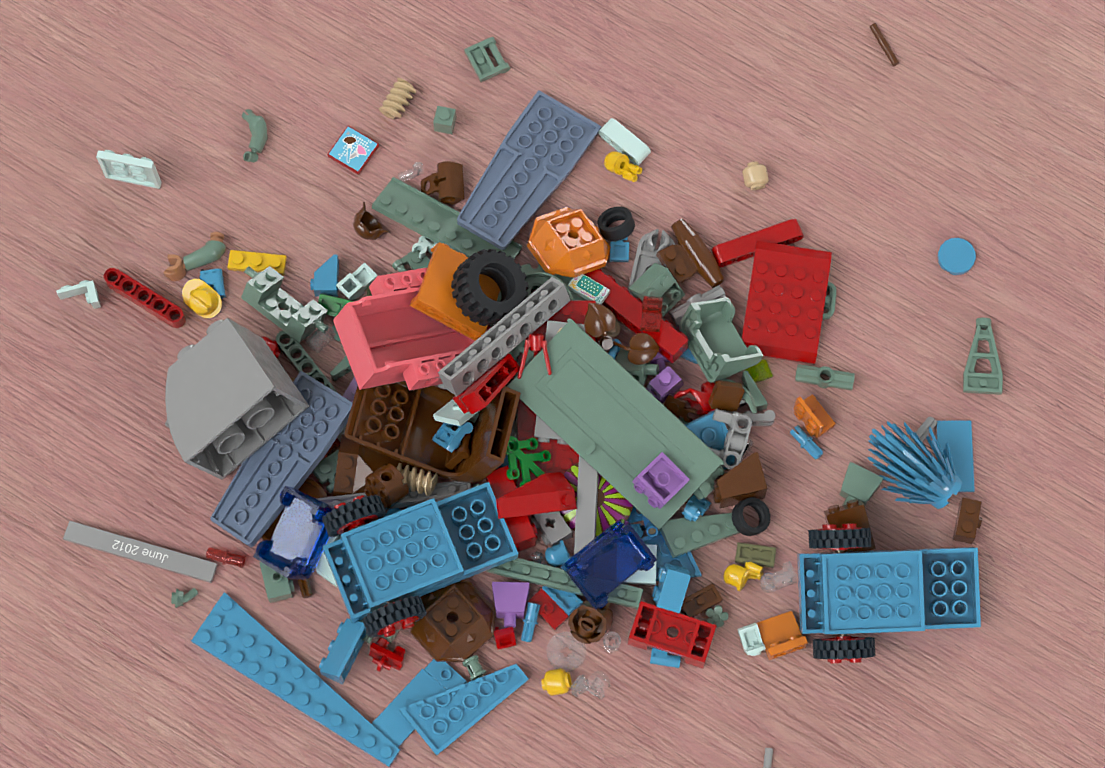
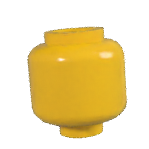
M560 668L546 671L544 678L541 679V685L543 690H546L550 696L567 693L569 688L572 687L570 673Z

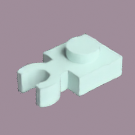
M421 236L418 243L413 245L412 252L420 250L419 258L421 259L425 257L427 251L432 254L433 252L430 250L437 243Z

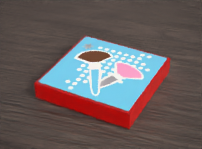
M348 125L327 155L332 160L359 175L378 149L379 143Z

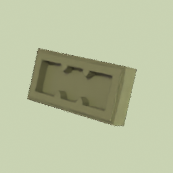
M737 542L735 563L745 564L746 562H753L762 567L774 568L776 548Z

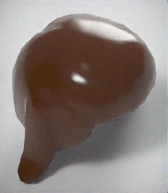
M363 202V207L354 217L353 227L355 232L365 240H376L385 232L391 233L388 230H384L376 218L366 211V204Z

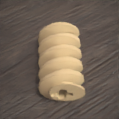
M397 78L398 82L394 83V88H391L390 94L386 96L387 100H384L383 106L379 108V111L390 119L395 117L401 118L402 115L399 111L405 112V108L402 105L408 106L409 103L406 99L412 100L413 98L409 93H416L413 86L402 78Z
M402 463L398 464L397 469L404 476L402 482L403 484L407 483L408 488L412 492L416 490L419 494L425 492L426 496L432 494L438 480L437 473L434 477H431V471L424 475V469L417 473V467L409 471V465L402 469Z

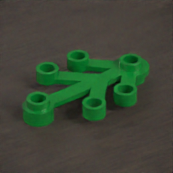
M510 436L506 451L510 469L507 470L506 475L510 480L519 478L520 471L517 468L516 458L520 460L523 479L520 483L521 487L531 481L529 470L536 477L545 474L533 461L548 462L551 459V454L548 450L524 454L520 449H536L538 441L535 438L519 441L517 438Z

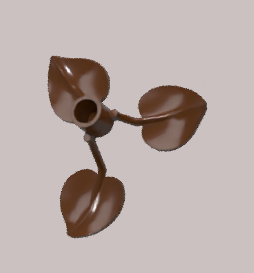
M597 303L588 304V310L584 319L585 331L590 336L595 337V342L605 351L611 349L613 345L629 351L627 355L628 360L636 365L646 364L657 355L659 346L646 333H637L632 336L629 341V347L613 341L607 335V332L615 328L616 318L614 314L603 305Z

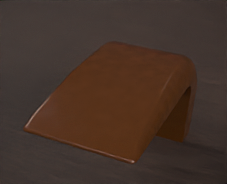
M406 381L359 390L357 385L344 435L346 438L413 467L424 469L426 472L431 471L434 475L437 473L442 478L463 483L477 482L486 478L504 463L521 393L504 386L485 408L480 410L479 416L474 423V430L471 432L469 443L470 456L467 459H463L452 470L445 467L447 450L434 442L432 438L444 423L435 421L433 414L450 402L455 395L435 386L409 391Z

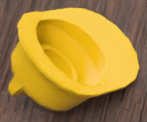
M192 279L184 285L182 290L183 300L196 314L203 318H212L220 312L222 308L221 297L206 282L201 279Z

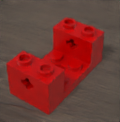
M641 601L629 635L628 645L647 650L648 646L684 657V663L703 669L717 625ZM672 627L678 630V635L673 638L667 635V630Z

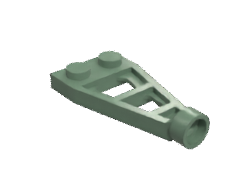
M977 318L975 335L963 373V393L1001 395L1003 374L991 328V319ZM979 340L989 342V353L977 352ZM978 359H988L990 361L992 369L990 374L975 372L974 367Z

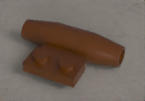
M683 218L676 221L671 228L679 245L672 244L658 251L656 254L657 258L664 267L668 268L678 284L692 278L694 273L697 272L712 288L719 286L725 279L716 259L700 235Z

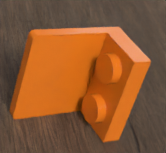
M813 394L804 400L800 396L796 398L794 415L799 421L802 420L805 423V428L811 436L814 435L817 439L836 425Z
M792 611L756 623L762 642L766 647L765 652L768 660L804 649L808 644L806 637L801 635Z

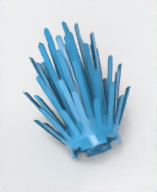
M887 421V425L905 443L883 425H881V428L885 431V436L876 429H872V433L876 437L871 434L869 435L871 440L868 441L884 455L877 450H868L889 465L885 466L872 457L867 458L874 463L875 467L899 481L879 475L883 477V480L901 487L888 486L881 490L902 494L904 497L910 498H897L895 501L931 504L936 509H941L949 504L947 500L952 494L957 495L961 488L962 480L955 473L948 442L945 444L946 449L944 448L942 452L931 427H929V432L933 440L931 441L928 435L926 439L938 461L928 451L918 435L905 422L906 432L922 451L894 423L891 424Z

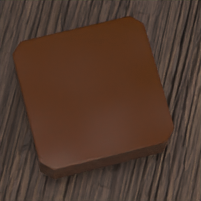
M718 380L708 401L710 407L724 411H737L745 392L744 387L741 383Z

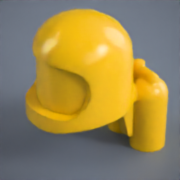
M612 151L604 159V165L608 171L622 175L626 180L636 182L637 174L642 173V168L633 163L629 164L628 156L623 153Z
M746 562L744 567L731 564L724 571V582L737 587V591L741 592L748 579L761 580L763 567L753 562Z

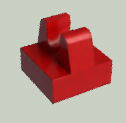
M495 627L493 632L497 650L517 646L513 627L500 630L499 627Z

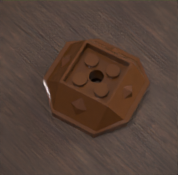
M461 580L421 596L420 598L427 615L415 622V626L410 628V634L436 662H464L494 637L495 608L470 581ZM450 615H456L458 620L450 623L447 618Z

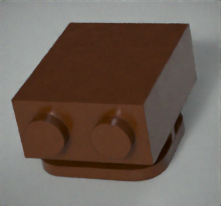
M850 500L843 506L832 505L828 507V510L824 511L826 524H834L837 528H842V524L854 523L856 527L870 528L865 506L861 500ZM872 532L871 546L862 548H850L848 550H844V552L870 551L876 549Z

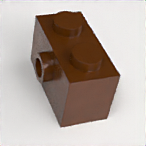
M968 498L961 499L953 540L969 544L973 543L977 528L980 529L982 517H979L982 501Z

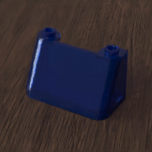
M284 486L280 493V503L285 506L271 540L260 542L256 547L253 557L286 578L305 580L313 574L323 552V546L326 545L330 537L322 518L335 508L295 488Z
M620 519L568 559L561 566V569L596 610L608 603L607 599L610 592L638 570H650L655 565L654 562L657 561V558L630 523Z

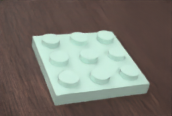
M98 150L96 158L105 178L160 189L162 182L151 159L141 157V159L134 158L126 153L123 155L115 154L111 150Z

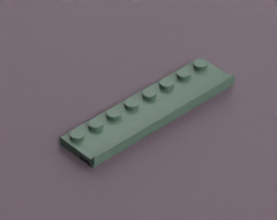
M392 177L391 181L372 204V209L435 243L447 244L451 249L465 254L468 258L480 250L495 249L497 252L503 251L506 253V256H511L515 259L522 250V245L515 241H512L505 250H500L458 225L457 217L460 214L459 211L395 177Z

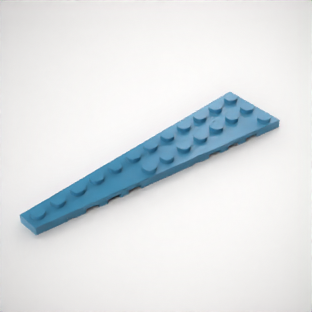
M225 592L222 594L191 642L390 768L400 749Z

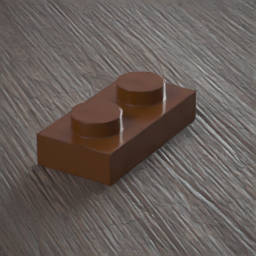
M712 583L686 597L681 608L686 616L693 618L719 604L723 599Z

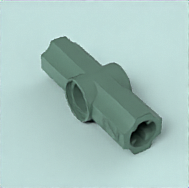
M798 364L795 381L818 385L820 388L832 387L852 391L855 373L832 370L827 366L818 368ZM825 374L830 379L824 381L820 378V375Z

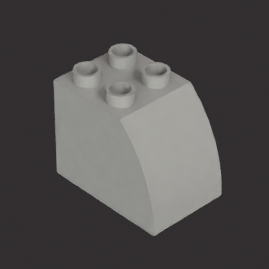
M229 318L212 323L206 331L207 335L196 345L186 346L178 353V360L168 368L165 391L166 413L170 433L185 463L221 480L309 407L264 339Z

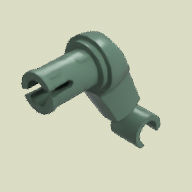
M246 109L245 111L249 115L243 112L242 118L249 123V129L252 134L249 148L252 151H246L243 155V160L254 163L258 161L256 153L262 152L268 139L267 125L262 116H256L251 109Z

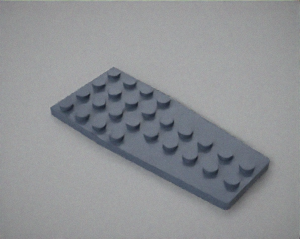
M538 90L507 133L458 215L457 224L500 250H505L572 172L598 135V131L602 126Z
M300 371L293 383L309 407L241 464L210 518L212 522L249 547L255 546L323 459L347 424L353 402L303 371Z

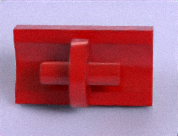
M381 637L376 643L372 642L368 656L372 657V662L378 665L376 669L378 672H381L383 668L389 671L391 668L400 671L403 667L406 650L400 646H396L393 652L387 650L389 642Z

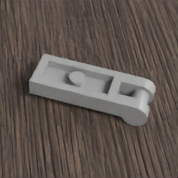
M767 410L765 413L753 414L752 411H745L743 413L750 417L752 426H771L774 423L775 413L772 410ZM743 417L737 421L738 426H745L747 423Z

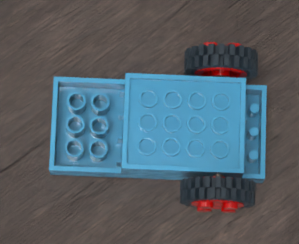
M489 482L438 502L434 498L386 517H384L386 511L379 495H370L368 497L361 495L354 498L353 502L350 501L347 504L343 502L334 506L335 509L332 512H328L322 518L330 537L341 536L340 540L324 545L323 552L351 623L362 620L370 638L382 635L386 638L394 635L395 631L401 628L407 630L414 627L415 622L427 615L420 598L421 596L518 558V551L504 518L498 519L496 498Z
M854 523L842 524V528H837L834 524H822L820 529L808 530L809 548L836 550V552L797 553L800 632L802 634H839L836 637L813 639V658L827 659V662L842 663V660L850 661V663H860L862 658L875 657V638L847 634L981 627L978 548L844 552V550L850 548L871 546V529L856 527Z

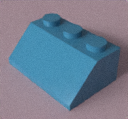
M348 618L344 623H340L337 629L338 636L336 640L331 641L328 647L330 652L327 658L323 657L319 665L321 675L342 685L365 642L362 639L367 634L363 622L351 623V620Z

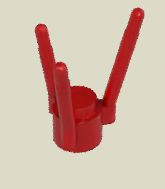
M529 334L528 339L525 340V348L517 378L521 379L529 347L530 350L534 351V357L543 348L548 375H551L547 340H544V334Z

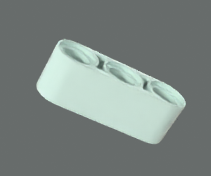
M610 118L598 131L603 140L618 152L627 155L629 161L637 166L651 153L650 148L613 118Z

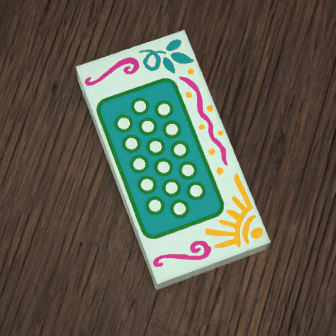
M584 274L574 277L567 285L569 290L588 301H596L600 305L610 294V289Z

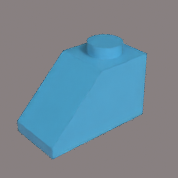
M333 255L314 272V279H311L310 287L311 290H314L315 296L325 294L338 297V288L336 286L339 281L338 255Z

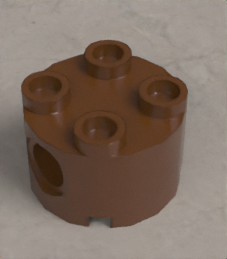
M384 464L366 476L365 484L367 488L364 489L367 497L379 495L384 509L387 510L408 496L409 488L407 483L403 484L404 476L395 466Z
M589 598L581 602L570 614L568 620L572 636L584 644L600 641L611 628L613 612L603 602Z

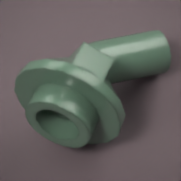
M193 588L184 595L183 591L176 589V592H172L171 604H175V608L183 606L184 602H188L197 596L198 591Z

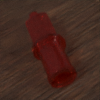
M209 547L206 552V558L223 562V565L230 564L243 568L246 556Z

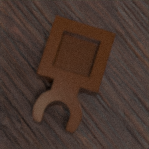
M671 393L664 403V406L678 419L682 416L687 423L693 421L688 416V413H697V409L685 407L687 401L681 398L674 399V395Z

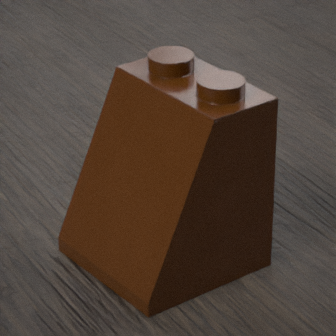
M758 452L751 454L717 480L713 499L715 504H719L720 509L734 506L750 497L765 498L768 488Z

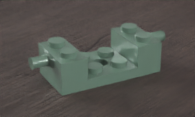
M250 266L245 269L244 273L252 279L247 282L241 298L300 343L317 329L323 333L328 330L329 327L323 323L328 310L314 299L303 306L282 290L280 286L284 276L269 266L258 273Z

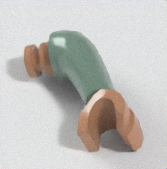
M212 232L210 240L205 243V246L184 256L183 260L178 255L168 254V260L173 266L168 267L163 272L165 277L171 281H179L185 277L186 269L189 271L220 259L226 250V246L223 243L224 235L220 232Z

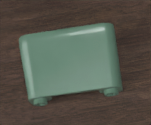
M728 297L691 303L679 324L680 332L687 336L688 347L709 382L723 380L754 366L763 357L758 346L751 345L748 348L746 347L731 321L735 315V307Z

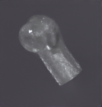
M536 551L530 554V561L549 566L541 552Z

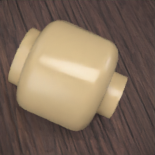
M757 161L748 163V167L742 171L745 186L751 190L765 188V184L769 181L766 166L759 164Z

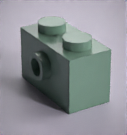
M281 556L259 562L269 602L274 603L293 598L292 592L295 591L293 580L288 579L287 573L291 572L288 561L284 562Z

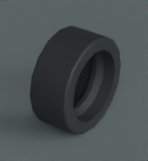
M622 206L607 209L599 216L597 221L601 235L608 241L625 239L635 228L631 211ZM625 220L619 226L608 228L615 221Z
M746 498L737 503L732 510L733 525L743 535H757L766 530L770 524L771 515L769 508L759 498ZM746 506H751L758 513L759 525L755 528L749 526L744 520L743 509Z

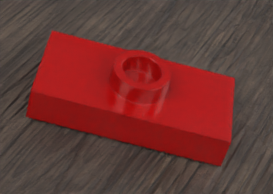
M542 588L527 601V603L540 604L538 614L554 631L569 618Z

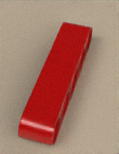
M791 219L718 244L711 251L719 268L754 257L756 241L789 245L804 238L797 219Z
M109 268L105 271V282L116 293L171 327L180 328L185 324L186 318L182 309L116 268ZM113 276L118 277L116 281H109ZM127 286H133L132 290L125 291ZM144 295L149 296L145 301L140 300ZM158 305H165L162 310H156ZM175 314L180 315V318L177 320L171 319Z

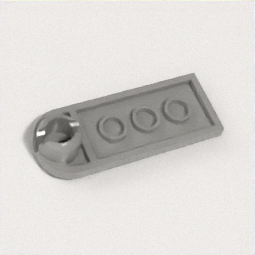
M659 229L645 234L640 239L628 288L654 263L663 266L656 256L657 252L672 244L675 245L673 239L664 230H662L658 249H655Z

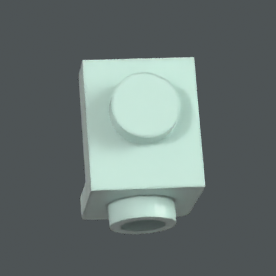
M756 623L737 629L743 650L747 655L756 656L766 649Z

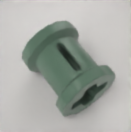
M477 655L463 662V666L467 668L471 675V681L487 674V671L483 670Z

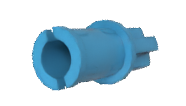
M799 425L795 426L794 428L799 434L792 429L790 435L814 459L820 458L823 451L812 440L813 438L809 437Z
M528 602L525 619H523L525 623L521 636L522 641H532L535 624L538 625L537 616L540 604Z

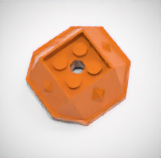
M568 207L536 217L527 244L528 249L545 273L573 278L605 267L611 248L598 231V227L587 218L582 209H570Z

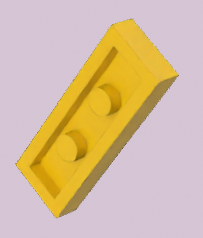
M230 250L227 268L228 270L244 272L250 266L258 273L270 266L284 276L287 257L286 255Z

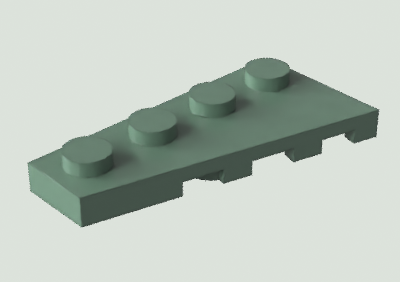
M732 513L699 516L696 522L693 520L689 521L686 518L670 519L660 528L672 558L740 533L733 525Z

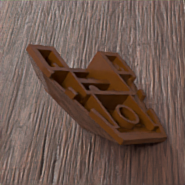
M342 434L333 496L365 493L364 489L367 488L365 478L384 464H392L397 468L398 464L402 463V469L408 464L356 443ZM409 465V471H412L414 467Z

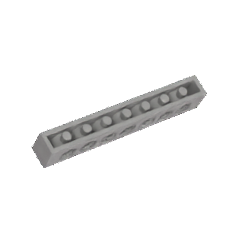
M551 277L443 367L438 374L444 388L458 396L526 339L529 334L533 333L570 301L565 284Z

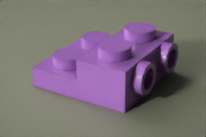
M661 452L632 482L635 484L634 489L638 493H644L649 498L648 503L652 507L661 509L690 479Z

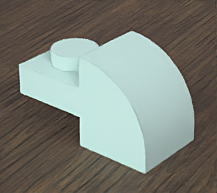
M363 263L355 272L349 273L336 286L352 301L365 293L364 290L370 286L378 275L366 263Z

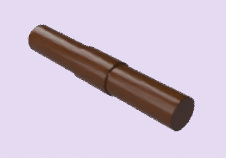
M873 23L870 25V29L878 40L879 45L893 66L898 65L899 61L877 24Z

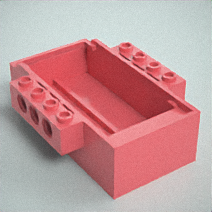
M427 267L377 276L369 286L372 296H366L358 301L347 303L334 318V325L359 390L406 381L409 391L443 384L438 372L475 342L410 306L411 300L418 294ZM487 326L485 332H487L491 327Z

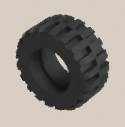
M495 249L480 250L461 263L453 275L454 280L451 283V288L454 289L452 292L453 299L456 298L457 300L455 304L458 308L462 309V314L465 317L469 316L470 321L474 323L478 321L481 326L488 325L493 327L528 297L526 290L529 287L528 282H525L527 278L525 272L522 273L521 265L519 263L516 264L514 262L515 259L511 256H506V253L503 251L497 252ZM479 274L487 275L497 283L501 292L500 302L494 301L484 294L479 284Z

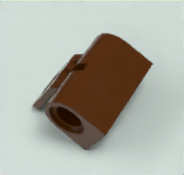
M450 161L438 163L437 173H433L421 180V192L427 195L438 192L439 201L450 205H455L464 200L463 164ZM429 181L430 187L428 191H426L425 186L426 183Z

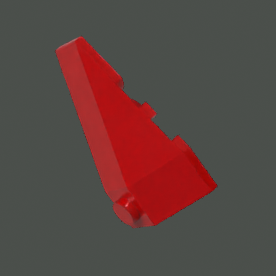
M561 472L542 474L536 479L496 499L498 519L577 509L574 488Z

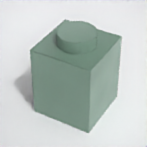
M437 106L433 121L434 131L452 135L456 122V109Z

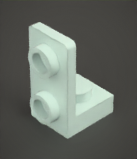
M84 280L78 285H66L56 290L60 300L85 293L86 301L88 304L91 303L93 309L101 307L97 288L93 280Z

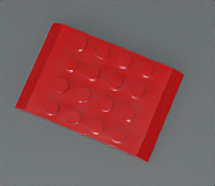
M756 241L741 338L747 348L751 345H756L761 350L763 357L815 365L832 252Z

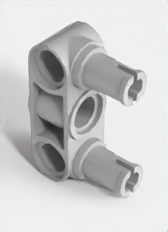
M715 409L712 419L728 424L730 428L725 438L724 448L721 450L710 449L724 461V465L721 466L733 469L740 463L745 451L752 421L749 416L743 413H729ZM743 417L747 423L744 427L739 428L737 421ZM728 455H734L735 461L731 465L726 464V457Z

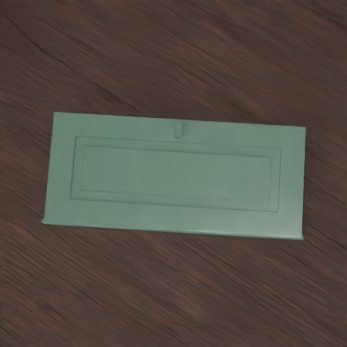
M569 318L567 320L568 323L547 344L552 374L548 375L542 349L523 369L521 379H518L516 376L507 387L520 392L519 399L657 529H660L719 465H724V461ZM663 452L690 480L659 509L658 507H652L648 503L649 498L644 493L640 494L634 489L635 484L632 481Z

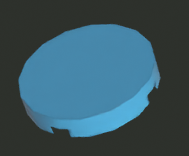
M951 238L940 246L937 257L938 263L944 271L952 275H962L972 268L976 254L973 246L967 240Z

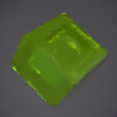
M766 359L760 360L758 364L745 369L755 383L773 377Z

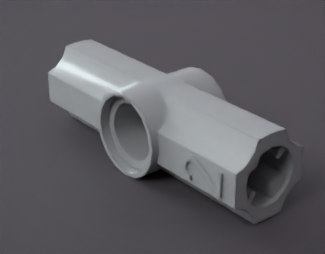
M717 286L702 295L699 293L690 297L686 303L669 311V314L674 324L678 327L691 303L727 297L724 290Z

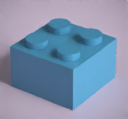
M665 563L664 567L659 569L657 577L659 578V584L654 586L652 597H654L653 600L657 607L680 613L691 575L686 568Z

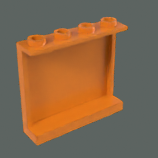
M439 242L430 250L433 252L418 294L411 300L410 306L476 341L485 333L487 326L479 325L478 321L474 323L470 321L469 316L465 317L462 314V309L458 308L455 304L457 300L456 298L453 299L452 292L454 289L451 288L454 272L468 257L451 249L447 244ZM479 274V284L482 291L487 297L497 301L500 293L499 286L489 276Z

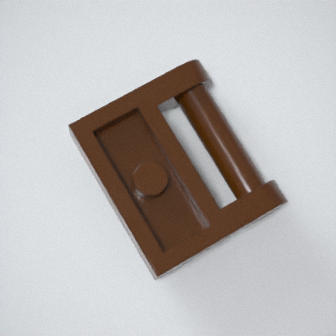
M471 433L464 435L459 447L452 453L447 450L446 468L452 470L463 459L469 458Z

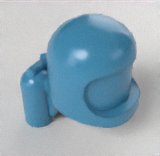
M563 539L559 541V544L546 549L545 558L549 565L559 567L567 564L565 569H573L574 556L570 557Z

